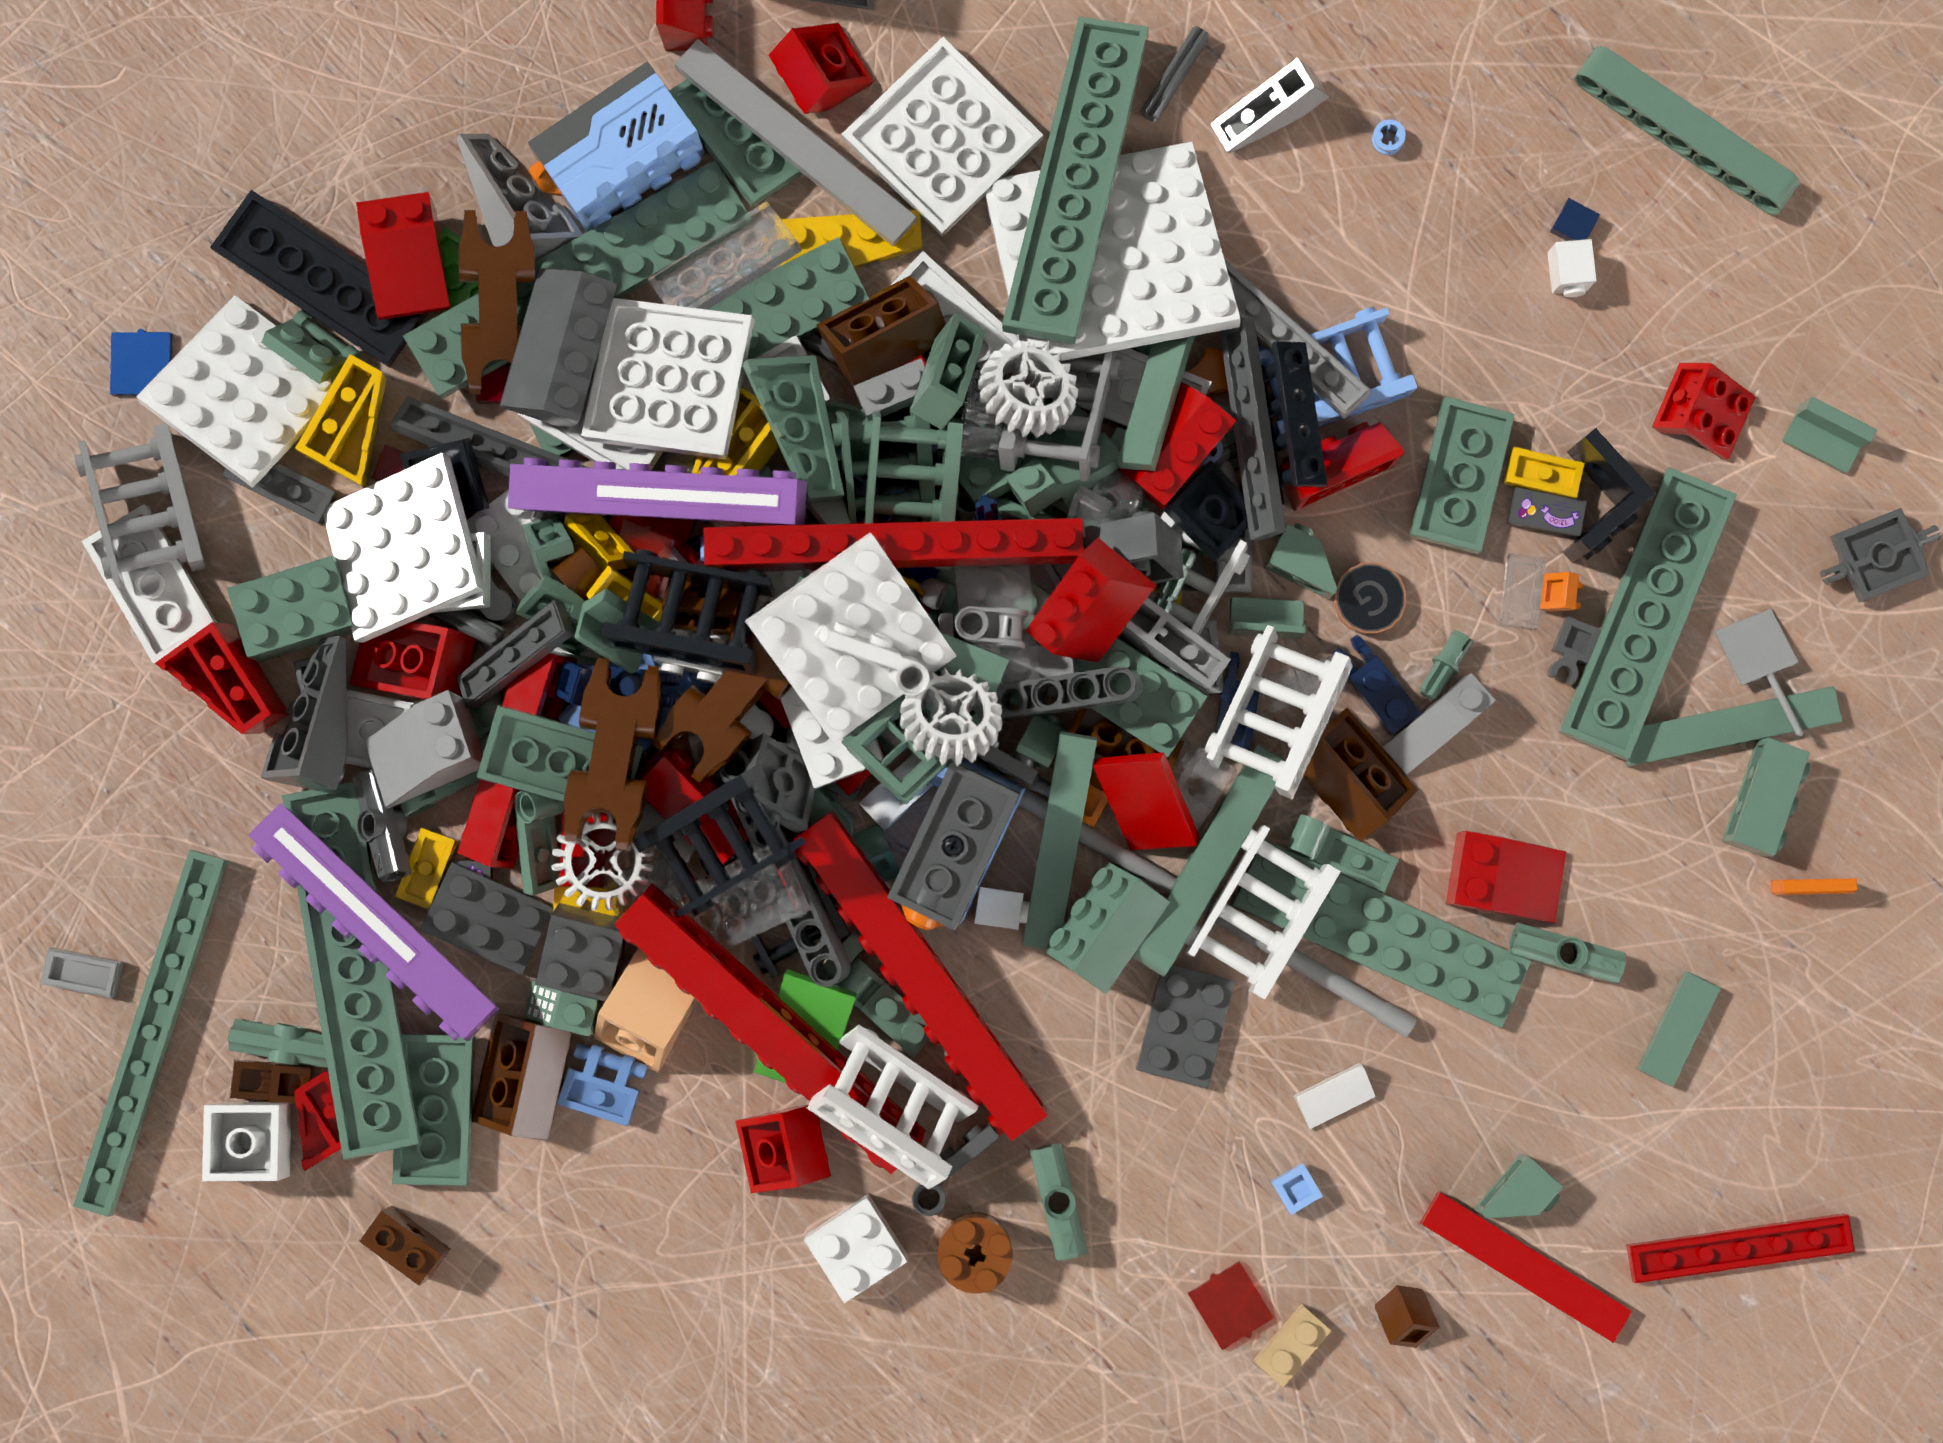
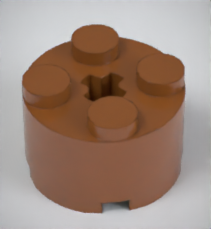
M972 1212L954 1219L943 1230L938 1245V1263L941 1273L953 1287L966 1293L990 1292L1003 1282L1010 1271L1013 1260L1011 1240L1004 1226L996 1218L985 1213ZM975 1244L981 1245V1253L984 1254V1257H977L975 1261L970 1260L969 1253L965 1251L966 1248L973 1249Z

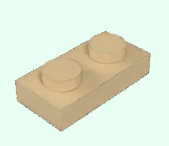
M1301 1303L1254 1358V1362L1279 1385L1284 1387L1329 1335L1331 1329Z

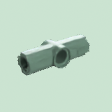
M1516 923L1511 933L1509 954L1615 984L1619 983L1621 976L1624 974L1626 966V953L1585 942L1577 937H1568L1521 923ZM1565 943L1570 944L1574 949V957L1569 963H1565L1560 956V949Z
M235 1019L230 1028L228 1036L229 1051L268 1057L267 1060L290 1065H301L303 1063L328 1068L321 1033L310 1032L308 1028L282 1023L270 1025L246 1019Z
M1061 1143L1048 1144L1030 1150L1056 1261L1069 1260L1088 1254ZM1056 1192L1065 1193L1069 1197L1068 1206L1061 1211H1055L1048 1205L1050 1196Z

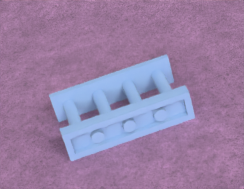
M1375 307L1366 308L1357 312L1355 319L1310 334L1320 345L1331 342L1337 360L1360 380L1344 337L1363 330L1365 331L1382 376V380H1380L1381 385L1370 389V396L1346 418L1409 397L1418 388L1413 374L1402 378L1400 373L1396 374L1378 327V325L1385 322L1390 314L1387 307L1376 311ZM1263 345L1259 346L1261 365L1265 367L1273 363V354ZM1276 377L1269 381L1275 399L1280 397ZM1314 392L1319 428L1344 420ZM1282 412L1279 416L1280 421L1276 422L1273 427L1275 437L1285 433Z

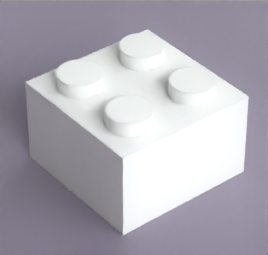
M216 1102L204 1105L202 1181H279L290 1177L292 1103Z
M869 1193L807 1233L804 1238L805 1243L843 1303L857 1296L908 1261V1254Z

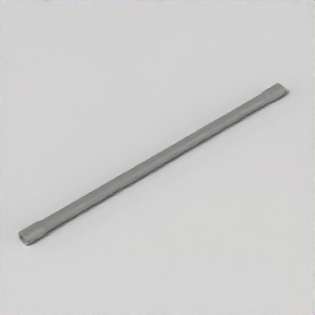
M976 757L973 763L1005 777L1002 772ZM1026 789L1019 806L1045 820L1048 802ZM1082 822L1079 842L1166 894L1169 893L1177 878ZM1210 899L1202 913L1203 916H1207L1215 902L1214 900ZM1218 916L1215 923L1267 954L1271 953L1266 950L1267 945L1221 917ZM1296 949L1286 963L1287 966L1372 1015L1378 1022L1405 1038L1416 1024L1417 1019L1393 1004L1375 997Z

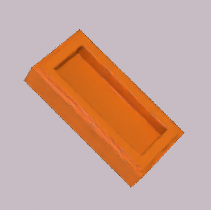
M1857 878L1771 881V893H1774V895L1846 894L1857 891Z

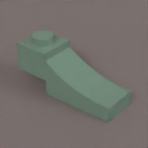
M1104 432L1099 435L1097 445L1100 446L1099 463L1097 468L1091 467L1088 482L1080 481L1079 462L1055 458L1040 461L1034 458L1006 477L1012 493L1030 517H1033L1060 498L1064 504H1067L1120 468L1117 463L1120 451Z

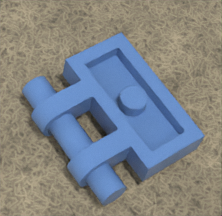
M578 1043L574 1057L586 1061L584 1070L568 1069L557 1104L629 1126L641 1090L627 1086L630 1076L644 1079L648 1071V1065L635 1061L636 1057L627 1054L621 1057L605 1052L602 1046L593 1044L592 1047ZM599 1065L618 1071L615 1081L596 1076Z

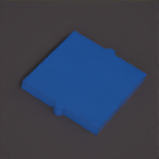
M139 329L137 332H111L110 394L112 396H137L172 360L173 334L171 332H146L143 329Z

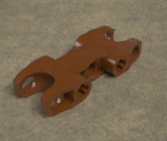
M464 210L463 231L458 247L459 281L478 282L479 323H461V357L467 374L469 394H480L482 370L486 364L497 359L507 360L512 364L523 325L517 324L516 283L535 282L534 245L529 232L526 211H515L513 237L505 245L496 247L487 244L479 236L476 210Z
M769 600L759 610L767 606L772 601ZM751 629L747 645L753 650L758 660L755 675L726 670L707 694L696 685H692L670 709L661 730L653 742V745L660 751L666 752L684 734L692 732L698 735L703 742L704 755L693 770L692 777L699 783H705L719 769L732 761L748 742L752 731L740 721L761 695L767 690L779 700L792 688V685ZM734 632L730 635V637L724 644L727 645L728 641H732Z
M598 657L591 678L584 689L579 716V727L581 729L594 730L596 733L589 771L571 769L568 776L564 796L565 841L579 844L586 821L598 812H607L612 814L617 822L616 848L620 851L629 852L637 828L643 819L648 790V782L646 780L631 778L638 737L655 740L658 734L662 714L661 669L657 666L648 665L641 688L630 696H619L611 690L612 663L609 662V659Z

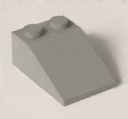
M450 690L413 705L364 741L385 807L388 809L479 770L483 757V750L469 708H466L462 697Z

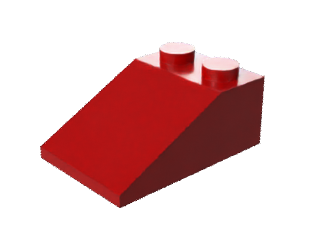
M423 192L356 202L361 240L378 320L451 309L437 211L430 193Z
M416 622L407 623L364 643H359L349 684L421 701L447 690L462 697L456 676L470 666L476 639L450 628Z
M1458 832L1446 905L1555 924L1566 851L1476 832Z

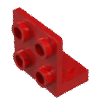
M1679 363L1652 428L1662 434L1688 435L1720 459L1728 460L1753 405L1755 396L1712 363Z

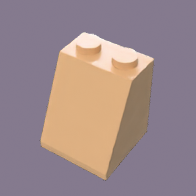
M638 948L598 1013L594 1039L623 1055L627 1054L636 1057L635 1061L648 1065L649 1069L658 1073L698 1000L692 995L682 992L675 984V980L666 971L653 966L648 960L647 954Z

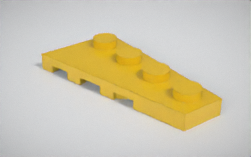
M909 210L917 216L916 222L894 247L853 214L777 219L780 265L782 266L838 237L855 270L860 269V266L875 261L882 262L922 249L920 213L917 210Z

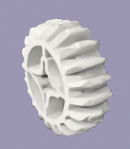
M1020 340L1014 343L1012 347L1005 343L999 351L995 350L989 356L987 363H984L980 371L981 376L977 388L981 391L979 402L987 404L985 414L996 415L995 425L1002 422L1008 425V433L1016 428L1020 430L1022 437L1028 435L1030 431L1036 438L1042 435L1044 431L1051 435L1052 432L1056 431L1057 427H1061L1067 422L1069 415L1073 413L1076 407L1075 400L1078 397L1079 390L1075 387L1077 376L1069 374L1070 364H1061L1059 362L1060 353L1054 356L1048 353V345L1042 349H1037L1034 341L1028 344L1027 347ZM1013 372L1014 376H1011L1010 380H1003V375ZM1052 397L1053 403L1044 406L1043 402L1045 399Z
M944 668L940 676H937L930 670L927 688L915 696L905 695L900 709L902 713L900 719L901 729H905L904 736L906 741H914L913 748L915 752L926 750L925 757L927 761L933 756L940 757V763L943 765L947 759H953L958 767L963 757L973 763L977 754L985 756L989 746H993L996 743L998 732L1001 731L1002 708L1000 704H997L996 692H988L989 686L987 681L980 684L976 683L975 673L966 678L963 677L961 668L955 675H950L947 669ZM925 707L930 711V716L933 718L931 723H928L922 714V710ZM972 710H974L980 720L978 726L972 722L973 718L969 715Z
M600 812L592 815L593 823L588 824V821H586L582 838L579 841V845L588 855L589 862L587 867L577 878L575 877L571 866V855L575 843H569L565 841V836L558 835L557 841L565 844L566 847L564 851L560 849L552 850L553 856L563 857V863L553 864L552 870L559 871L564 869L565 876L556 879L557 885H562L567 881L570 882L572 886L565 891L564 895L566 897L572 896L576 890L581 893L577 899V905L582 906L586 898L590 897L592 898L591 910L596 911L599 907V900H605V908L607 911L613 910L612 898L617 897L620 905L626 906L628 903L623 895L625 892L628 891L634 898L640 895L639 891L633 887L635 882L647 886L649 881L639 875L641 870L646 872L653 871L652 865L642 864V857L653 856V850L639 853L634 843H632L631 849L634 862L629 877L617 865V857L621 852L618 849L611 854L612 856L608 860L612 865L611 868L617 873L616 875L610 869L604 871V867L601 868V871L595 869L588 875V872L597 861L594 853L588 846H591L595 851L601 850L602 854H604L605 850L609 852L616 846L615 841L607 847L598 846L585 835L587 832L596 829L617 831V824L613 822L614 816L607 813L606 821H601ZM640 825L638 826L636 833L640 830ZM598 874H606L620 887L607 892H596L586 888L585 885Z

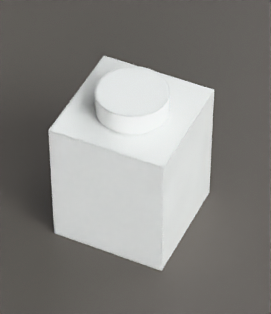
M1592 239L1556 242L1547 252L1552 294L1564 293V297L1567 298L1582 296L1597 281Z
M980 887L974 924L1018 930L1019 923H1027L1029 902L1023 901L1024 893Z

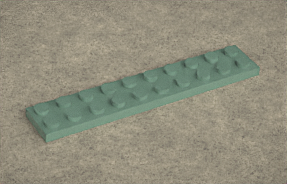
M1080 16L1078 18L1002 323L1003 332L1071 344L1076 343L1149 36V27Z
M716 160L609 219L597 228H593L536 260L535 279L539 268L583 271L617 283L613 298L620 299L751 225L752 218ZM516 283L517 324H523L534 283ZM478 294L403 335L441 400L468 385L467 374L461 357V323H479ZM502 359L492 360L482 370L481 377L506 364L508 361Z
M838 237L697 308L752 315L755 323L747 359H755L795 335L801 339L818 331L816 326L818 323L849 307L869 300V297ZM530 424L542 449L561 457L575 452L572 448Z
M354 783L338 784L337 790H307L282 795L283 805L376 891L368 842L361 840L357 832V819L361 810ZM299 884L297 890L343 1160L421 1144L393 982L385 975L390 969L380 960L374 965L358 950L363 944L354 935L349 939L344 937L332 925L336 918L328 910L320 914L305 900L310 893Z

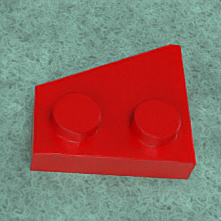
M328 1070L294 1090L296 1109L299 1112L298 1133L302 1143L303 1159L301 1164L304 1171L341 1149Z

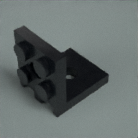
M1597 428L1577 442L1567 453L1574 461L1584 463L1583 471L1615 506L1563 551V554L1571 562L1580 557L1587 561L1594 554L1597 555L1613 541L1609 534L1614 537L1621 530L1624 531L1640 517L1636 510L1656 494Z

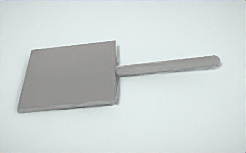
M1772 609L1715 630L1714 633L1741 686L1767 677L1796 735L1801 737L1803 730L1773 674L1794 666L1799 662Z

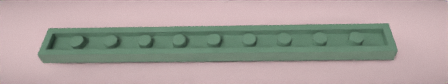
M189 850L77 1192L74 1207L107 1217L113 1216L228 860L195 850Z

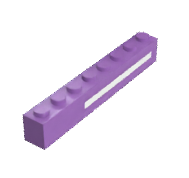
M524 458L523 464H510L509 509L769 525H805L807 481L796 479V472L773 471V478L759 477V470L737 469V476L723 475V468L701 467V474L687 473L688 467L665 465V472L652 471V465L630 463L629 470L616 469L617 463L594 461V468H581V461L560 459L559 466H546V459Z
M282 803L248 834L256 842L252 849L267 863L274 859L283 868L278 874L294 889L300 884L310 894L305 900L320 914L328 910L336 918L332 925L347 939L354 935L363 944L358 950L374 965L379 960L390 969L385 975L401 990L407 985L416 994L412 1001L423 1012L429 1015L434 1011L444 1021L439 1027L454 1041L461 1036L469 1042L499 1010L483 992Z

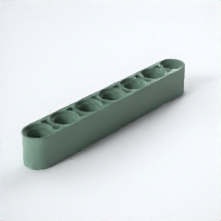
M1602 46L1595 47L1575 75V82L1585 92L1768 214H1780L1800 184L1799 178L1786 167L1608 48Z
M1256 744L1251 751L1278 763L1281 760L1286 761L1259 744ZM1243 764L1202 834L1197 846H1195L1165 899L1170 902L1134 953L1133 959L1163 977L1167 974L1275 789L1276 782L1273 781V776Z

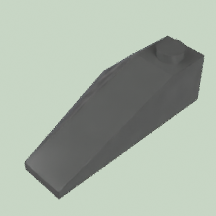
M341 636L319 640L302 676V684L305 688L295 702H290L286 713L291 715L283 734L275 733L270 744L261 775L262 779L316 791L337 790L338 784L342 781L345 773L344 763L347 756L346 638Z

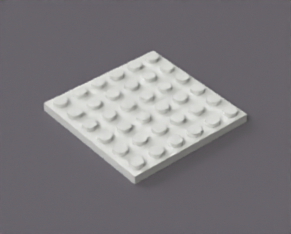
M1192 142L1120 155L1076 343L1071 344L1016 334L1017 339L1025 347L1032 341H1034L1037 349H1042L1048 345L1049 354L1054 356L1060 353V361L1240 327L1239 311ZM1040 171L1003 177L985 192L1008 299Z

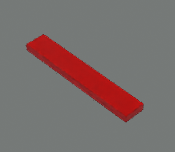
M1439 1191L1419 1222L1612 1343L1615 1342L1632 1313V1310Z
M1845 1213L1626 1244L1632 1282L1634 1283L1855 1252L1849 1214Z

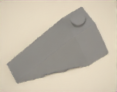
M490 134L458 135L457 142L494 246H503L513 237L515 211L527 212L529 232L534 245L535 261L582 235L568 211L559 202L553 205L541 193L534 180L530 182L517 170L518 162Z

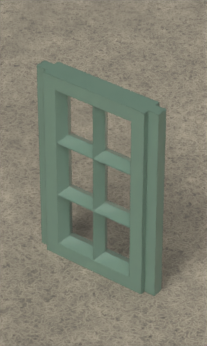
M938 671L934 672L937 676L941 675ZM903 694L855 728L842 740L841 744L900 801L908 804L953 759H947L943 765L940 763V757L933 756L927 761L923 750L915 752L913 748L914 742L906 741L904 732L893 723L902 714L900 709L901 703L905 699V694ZM925 707L923 711L929 716L926 721L931 723L933 718L930 716V711ZM973 712L970 715L973 718L972 722L978 726L980 720L977 714ZM888 728L902 742L880 761L866 747ZM908 747L922 761L900 780L886 766Z

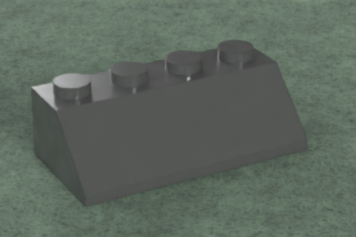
M538 269L499 407L571 430L579 422L617 283L583 271Z

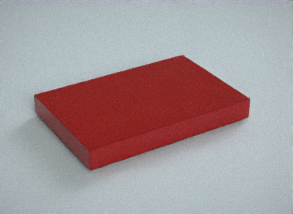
M1164 752L1096 759L1093 768L1130 850L1197 846L1200 836Z

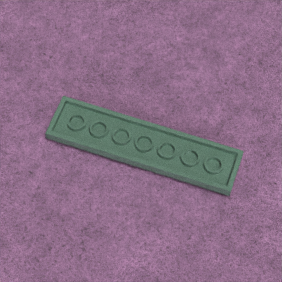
M1670 467L1665 470L1600 628L1599 638L1588 664L1584 667L1558 733L1625 761L1630 759L1737 494Z
M1009 565L951 567V570H940L935 579L948 583L946 596L939 607L941 611L953 613L954 619H956L960 610L970 606L1027 610L1028 617L1023 620L1022 641L1025 642V647L1041 645L1026 633L1025 630L1050 597L1051 592ZM974 615L966 617L962 622L963 625L975 633H978L983 626L982 620ZM1011 620L1008 622L1007 636L1011 635ZM1119 636L1098 663L1075 659L1076 673L1117 666L1126 667L1138 672L1142 677L1144 686L1141 695L1136 700L1121 704L1093 707L1092 709L1156 751L1164 752L1167 758L1209 696ZM1127 674L1120 676L1116 682L1117 692L1122 695L1129 691L1131 687V680ZM1087 680L1081 685L1080 694L1084 700L1093 696L1095 687L1091 680Z
M1265 840L1311 869L1314 867L1320 869L1322 867L1320 864ZM1257 853L1246 872L1293 901L1295 899L1301 901L1308 890L1304 886V881ZM1341 874L1337 877L1302 938L1498 1028L1503 1027L1531 963L1530 960L1509 954V951ZM1240 886L1232 906L1285 929L1290 921L1285 918L1286 913Z

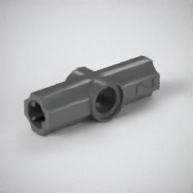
M373 769L359 772L352 778L361 810L357 819L358 835L362 841L369 842L378 879H381V882H393L406 878L412 873L403 841L407 830L406 816L401 809L394 806L389 809L385 807Z

